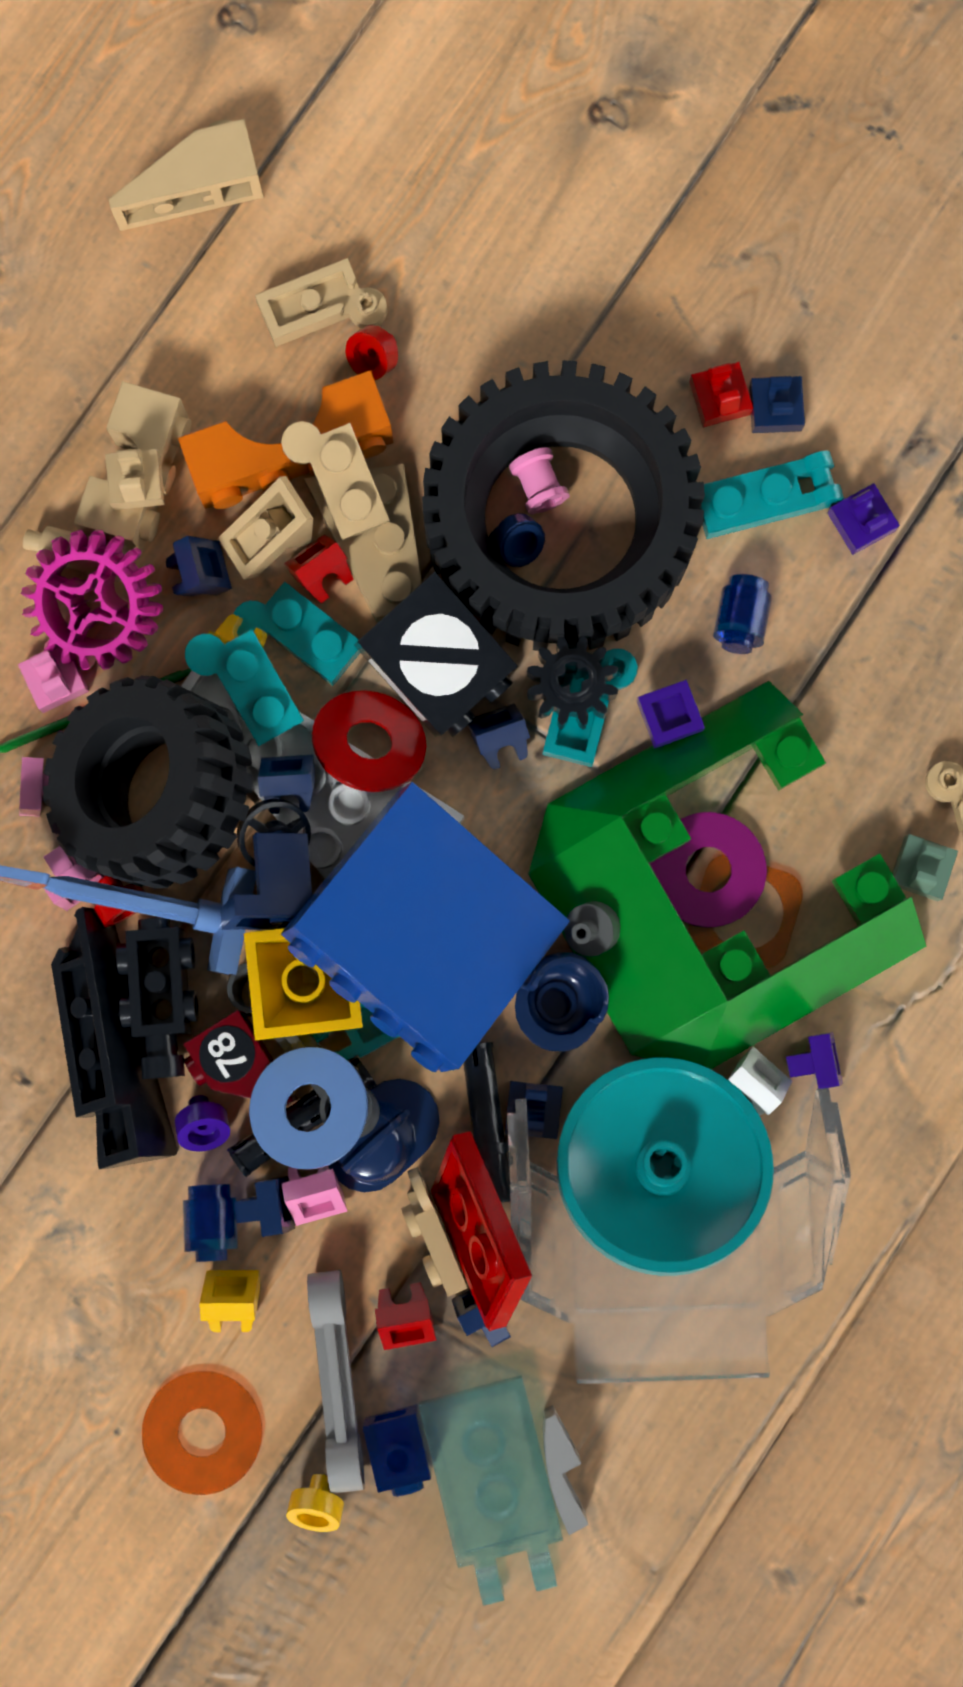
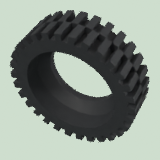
M562 360L561 375L558 376L549 375L548 361L533 363L532 379L525 381L519 367L507 371L505 374V387L500 390L492 378L480 386V402L476 403L468 395L458 405L459 420L455 421L450 416L441 428L442 443L434 441L429 453L430 469L425 468L423 479L424 496H422L427 547L430 548L431 562L436 574L441 573L443 582L473 615L476 614L481 618V625L488 633L493 635L498 628L506 632L505 642L518 647L521 638L534 641V651H538L540 647L547 649L548 643L557 644L558 637L566 639L569 649H576L577 642L582 636L587 638L589 650L603 647L607 636L613 635L615 640L618 641L629 635L631 627L635 623H638L640 627L645 625L652 619L655 609L658 606L662 609L669 601L675 586H679L698 541L697 536L703 522L704 510H700L705 496L704 482L696 481L701 465L697 454L687 455L692 440L686 429L683 428L676 433L673 432L676 419L675 413L668 405L656 413L653 410L656 394L646 386L637 397L630 394L633 378L619 372L614 385L603 382L606 367L593 363L591 364L589 378L576 376L577 361ZM563 446L590 452L611 465L622 477L630 491L636 520L631 545L622 560L609 573L592 583L566 589L548 588L533 584L512 572L501 561L491 545L485 524L486 505L491 489L501 473L513 460L538 448Z

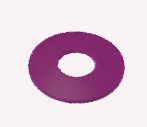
M701 812L681 818L680 820L690 835L691 840L653 861L650 864L653 872L683 922L697 927L714 928L737 921L754 907L765 886L767 866L761 844L747 826L728 815L715 812ZM703 847L720 850L728 858L731 865V875L728 883L722 889L715 892H703L696 889L689 882L686 875V863L689 856L694 851Z

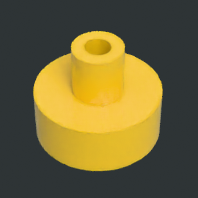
M314 1474L311 1477L309 1488H298L292 1491L286 1517L294 1525L317 1532L334 1531L340 1526L344 1502L340 1497L330 1492L326 1475Z

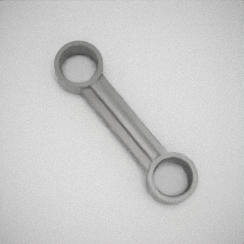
M341 1270L311 1273L307 1276V1291L310 1318L315 1332L326 1433L325 1454L329 1489L333 1494L364 1490V1461L354 1401L346 1329L347 1315Z

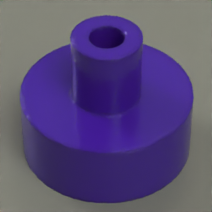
M204 1095L192 1097L188 1101V1106L183 1108L175 1117L177 1141L184 1149L196 1152L212 1150L225 1143L230 1136V1125L226 1109L218 1103L209 1102L208 1097Z

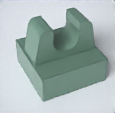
M908 834L904 837L892 874L901 889L938 902L943 900L958 851Z

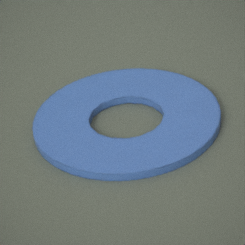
M318 1047L295 1049L275 1059L258 1078L252 1091L249 1107L252 1131L261 1148L277 1162L296 1169L321 1168L336 1162L346 1155L360 1138L368 1114V1097L364 1082L358 1071L348 1060L339 1054ZM308 1084L318 1085L330 1097V1115L324 1125L317 1130L309 1132L299 1131L291 1125L287 1118V1101L293 1091L300 1086Z

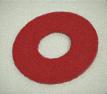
M359 690L334 697L318 712L312 727V746L321 766L334 779L357 790L384 792L401 787L418 773L425 759L427 749L426 736L416 715L402 702L380 692ZM370 722L382 727L390 736L392 744L390 751L378 759H368L356 754L349 746L347 739L348 731L354 725Z

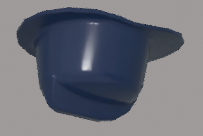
M394 1079L383 1081L370 1089L376 1096L380 1107V1115L376 1126L369 1134L359 1138L346 1155L328 1165L330 1170H334L338 1181L348 1189L365 1193L385 1188L413 1165L436 1139L440 1124L438 1106L430 1092L416 1082Z

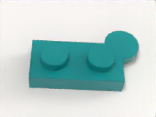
M285 581L266 604L259 601H246L240 604L233 613L243 619L237 630L238 636L250 629L254 631L256 627L262 629L267 633V636L270 635L279 645L331 686L336 684L360 654L354 646L359 640Z
M252 629L226 644L218 637L204 633L195 636L188 642L185 648V660L188 667L193 672L203 676L217 673L258 746L304 721Z
M620 648L606 651L601 666H617L618 672L614 679L605 681V683L613 685L618 690L627 688L633 683L637 675L638 665L635 657L630 652ZM575 673L566 674L564 683L560 686L563 688L569 685L571 693L579 692L584 679L576 680ZM601 698L600 700L608 708L609 700ZM553 711L542 755L592 767L604 719L595 716L590 711L588 712L586 729L582 730L578 726L576 717H569L567 725L561 730L557 726L558 714Z

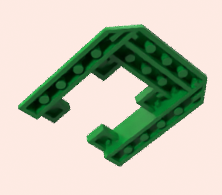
M770 681L763 683L702 717L705 726L702 732L655 749L652 745L547 804L528 875L538 893L566 918L577 906L593 901L608 905L617 914L620 921V936L617 943L610 950L597 956H584L575 952L571 947L570 949L572 953L589 960L599 970L609 993L607 1014L630 1055L645 1059H682L713 1069L927 947L912 897L906 898L882 855L879 853L832 880L834 887L857 926L770 975L745 930L703 954L698 950L649 865L691 840L690 835L667 796L751 749H754L778 791L826 764L825 759L800 719L803 713ZM563 930V931H562V935H563L564 939L566 940L565 934H564V930Z

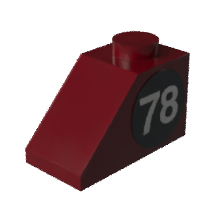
M240 1010L233 1012L183 1044L190 1054L184 1059V1063L199 1086L207 1082L211 1090L250 1099L258 1078L266 1067L274 1061L262 1040L255 1041L253 1024L248 1016ZM294 1091L287 1101V1106L299 1100Z

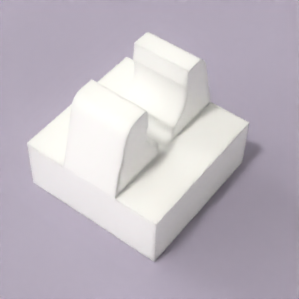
M752 1047L739 1060L728 1079L752 1101L751 1103L759 1116L764 1113L769 1115L782 1103L792 1083L790 1078L755 1047Z

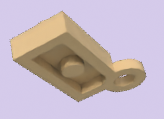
M416 1167L407 1171L414 1190L407 1193L410 1205L401 1208L412 1237L415 1238L422 1235L430 1255L423 1257L422 1261L432 1286L436 1288L443 1285L449 1297L467 1289L468 1283L428 1184H425L420 1170Z

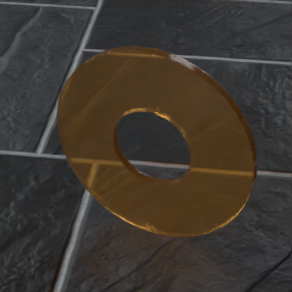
M214 1371L189 1372L169 1381L151 1400L142 1424L143 1449L152 1470L170 1487L193 1495L214 1494L236 1484L252 1467L262 1441L261 1417L250 1393L233 1378ZM195 1409H208L215 1412L222 1419L225 1426V1439L222 1446L217 1452L209 1456H196L189 1453L182 1446L179 1439V1426L182 1419Z

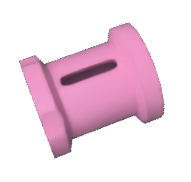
M548 447L529 451L517 457L509 465L511 474L518 476L528 498L525 507L528 514L531 515L551 510L562 504L570 496L567 487L560 486L550 462L553 459V454Z

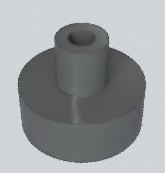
M587 902L574 908L567 916L570 922L564 929L565 938L569 946L581 955L597 956L610 950L619 939V918L611 907L602 902Z

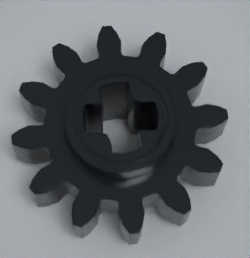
M585 636L579 639L576 649H569L566 639L558 637L556 654H552L550 650L540 647L538 649V658L544 667L530 666L527 670V677L540 683L528 689L527 698L529 700L543 699L544 702L540 706L538 717L543 719L548 717L551 712H556L558 714L557 726L561 730L567 725L569 717H576L578 726L582 730L586 729L588 712L590 711L595 716L604 719L607 714V707L600 699L613 700L616 699L618 694L616 687L605 683V681H610L616 677L618 672L617 666L608 665L602 667L601 663L605 658L607 649L605 647L598 648L593 654L586 652L588 642ZM575 673L576 680L584 679L579 692L571 693L569 685L563 688L560 686L564 683L566 674Z

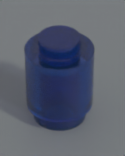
M735 574L729 577L728 585L722 588L713 637L722 643L721 647L725 651L735 654H749L752 652V648L763 646L772 602V595L768 592L769 583L765 579L749 574Z
M231 1184L188 1186V1200H183L184 1252L195 1251V1262L228 1260L227 1249H238V1233L234 1208L236 1197H231Z

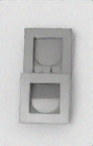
M552 1405L544 1409L543 1447L552 1494L566 1530L571 1535L589 1525L586 1512L565 1474L580 1465L581 1460L572 1439L555 1407Z

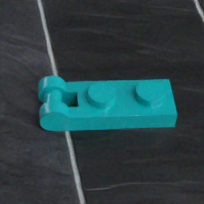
M828 450L819 451L803 459L704 484L705 496L700 510H704L702 526L706 540L830 508L844 500L840 484H834L831 470L834 468L831 452ZM811 477L815 490L802 494L798 480Z

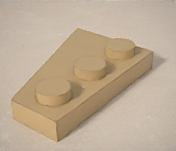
M404 464L369 469L390 521L343 541L316 477L304 478L305 484L313 500H315L333 539L348 558L346 559L348 567L376 622L381 621L422 584Z

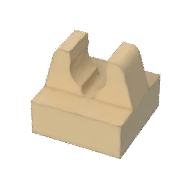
M128 449L105 454L109 504L113 510L165 505L161 456L157 449Z

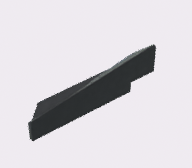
M81 907L74 914L77 919L78 928L69 947L59 948L51 964L76 1118L96 1116L97 1162L99 1170L175 1156L178 1150L158 1078L142 1079L141 1058L146 1057L145 1037H132L131 1027L123 1028L121 1024L119 1001L121 996L129 995L128 974L120 975L117 968L116 947L120 940L116 926L104 927L94 908Z

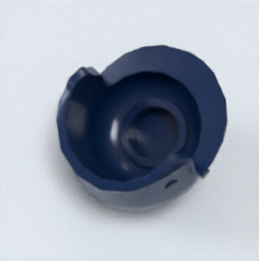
M557 952L547 955L541 959L517 991L515 1001L516 1019L520 1029L529 1040L542 1049L548 1051H569L578 1048L588 1041L599 1023L604 1020L609 1005L608 988L599 970L583 956L571 952Z

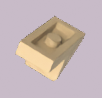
M287 476L279 477L218 539L243 579L257 578L287 548L306 546L312 542L314 519Z

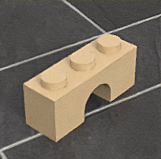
M122 381L106 429L117 446L127 449L158 450L161 456L164 494L168 495L172 489L176 474V467L172 463L177 448H181L178 438L190 434L191 419L188 418L180 398ZM90 476L74 520V525L87 536H90L95 530H103L106 541H111L113 537L119 535L124 538V545L128 547L129 551L137 547L143 552L146 541L152 542L157 534L160 513L156 512L158 506L113 510L109 504L108 481Z

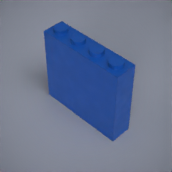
M411 782L396 792L286 926L281 935L290 942L288 950L295 958L309 967L317 965L332 978L329 984L336 993L352 1003L358 1000L373 1014L370 1019L377 1028L394 1038L399 1035L412 1046L411 1055L418 1063L432 1072H437L438 1070L446 1072L459 1069L570 920L415 783Z

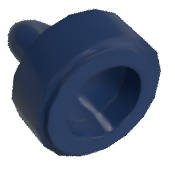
M516 513L502 520L490 533L489 540L496 554L505 563L512 567H522L529 565L542 552L545 543V533L541 525L527 514Z

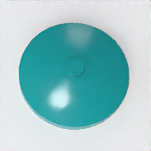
M649 1058L629 1062L614 1068L594 1081L581 1094L567 1116L561 1132L556 1159L558 1187L563 1204L570 1219L584 1239L613 1262L633 1271L657 1276H678L698 1272L730 1256L748 1239L759 1224L767 1208L773 1186L774 1165L771 1143L766 1128L752 1103L735 1085L722 1075L697 1063L674 1058Z

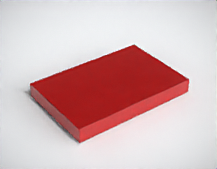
M468 1131L452 1136L431 1188V1194L485 1327L492 1331L507 1326L532 1274L472 1133Z

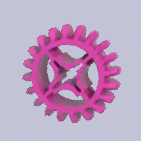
M82 530L71 533L70 543L62 536L51 541L53 551L42 549L36 554L41 566L33 565L26 570L25 574L36 584L23 587L20 593L24 597L34 600V604L24 608L22 614L25 617L37 616L39 624L31 629L30 635L36 637L46 633L50 639L45 643L44 651L49 650L52 652L60 646L63 648L61 662L69 664L78 655L82 670L92 668L96 660L103 670L114 666L115 658L122 664L127 663L133 658L131 649L138 652L143 651L148 646L144 635H153L159 628L152 619L147 617L158 616L163 612L161 604L149 601V597L162 591L160 584L152 583L147 585L145 577L155 571L154 566L147 564L139 569L134 562L140 558L141 549L135 547L126 554H123L124 538L119 535L113 537L106 547V536L103 530L93 531L89 541ZM74 560H92L99 563L96 571L90 573L87 580L77 577L68 579L61 576L65 567ZM116 575L121 579L127 590L129 603L120 598L115 591L114 582ZM95 589L94 592L99 597L95 601H100L101 606L90 612L91 608L86 603L91 599L85 600L84 594ZM57 599L66 604L69 609V624L65 621L59 610ZM97 621H103L110 625L116 621L125 626L117 637L111 639L86 637L88 631L96 625Z

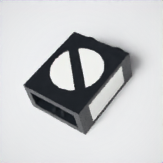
M436 572L354 644L355 648L435 737L442 736L446 731L454 737L476 717L470 709L483 697H486L491 703L513 684L508 675L518 667Z

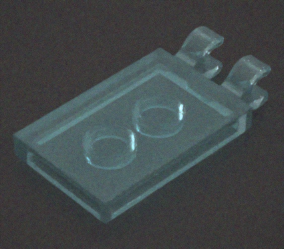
M522 1375L419 1402L418 1406L457 1566L462 1568L474 1564L483 1606L504 1601V1588L496 1558L527 1550L536 1592L556 1587V1574L548 1544L563 1541V1536Z

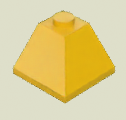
M285 928L244 933L255 1041L363 1028L360 1002L356 1000L355 1003H352L336 993L329 984L332 978L317 965L309 967L295 958L288 950L290 942L281 935Z

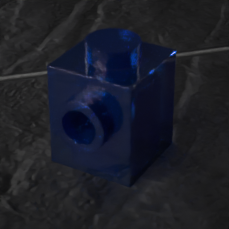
M418 1404L366 1417L363 1424V1432L378 1493L391 1490L392 1496L398 1497L423 1489V1481L431 1479L433 1467Z

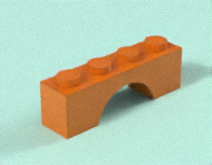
M371 370L322 387L321 406L312 423L321 434L350 423L365 459L379 455L386 449V445L394 443L391 424ZM227 421L178 438L197 494L205 509L213 506L215 509L232 507L240 503L244 495L261 489L265 492L279 477L287 476L291 483V479L307 473L315 476L311 463L299 464L288 459L283 452L282 443L263 444L251 441L237 433Z

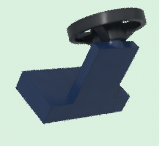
M274 798L263 800L252 806L248 811L245 822L240 821L237 843L242 855L255 867L257 895L234 894L220 909L222 930L286 928L312 896L308 849L311 839L310 823L297 805L288 800ZM271 807H285L296 812L300 818L288 824L279 820H272L263 824L254 817L261 811ZM248 825L259 832L253 835L255 859L248 854L245 847V832Z

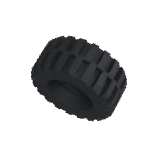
M141 675L134 680L127 677L114 681L110 684V690L103 687L86 697L89 702L86 706H77L69 714L67 719L70 723L64 732L58 730L52 744L56 745L53 758H47L44 773L49 776L48 786H43V801L45 805L51 807V811L46 815L52 833L59 835L57 840L64 852L69 856L75 857L77 864L88 870L140 887L145 885L154 889L168 888L174 882L178 884L188 882L198 876L197 868L207 871L220 859L217 853L223 847L226 849L231 847L238 836L234 833V830L239 820L245 822L249 806L245 805L247 793H252L253 775L247 773L246 767L252 765V758L249 746L241 743L244 740L243 732L237 722L228 718L227 711L219 705L169 680L163 681L155 676ZM166 743L169 753V774L164 791L155 806L140 820L132 823L128 808V795L132 778L144 758L154 749Z

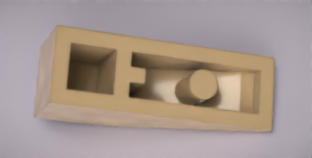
M219 120L211 123L207 128L195 130L109 198L110 209L119 230L123 231L264 198L245 120Z

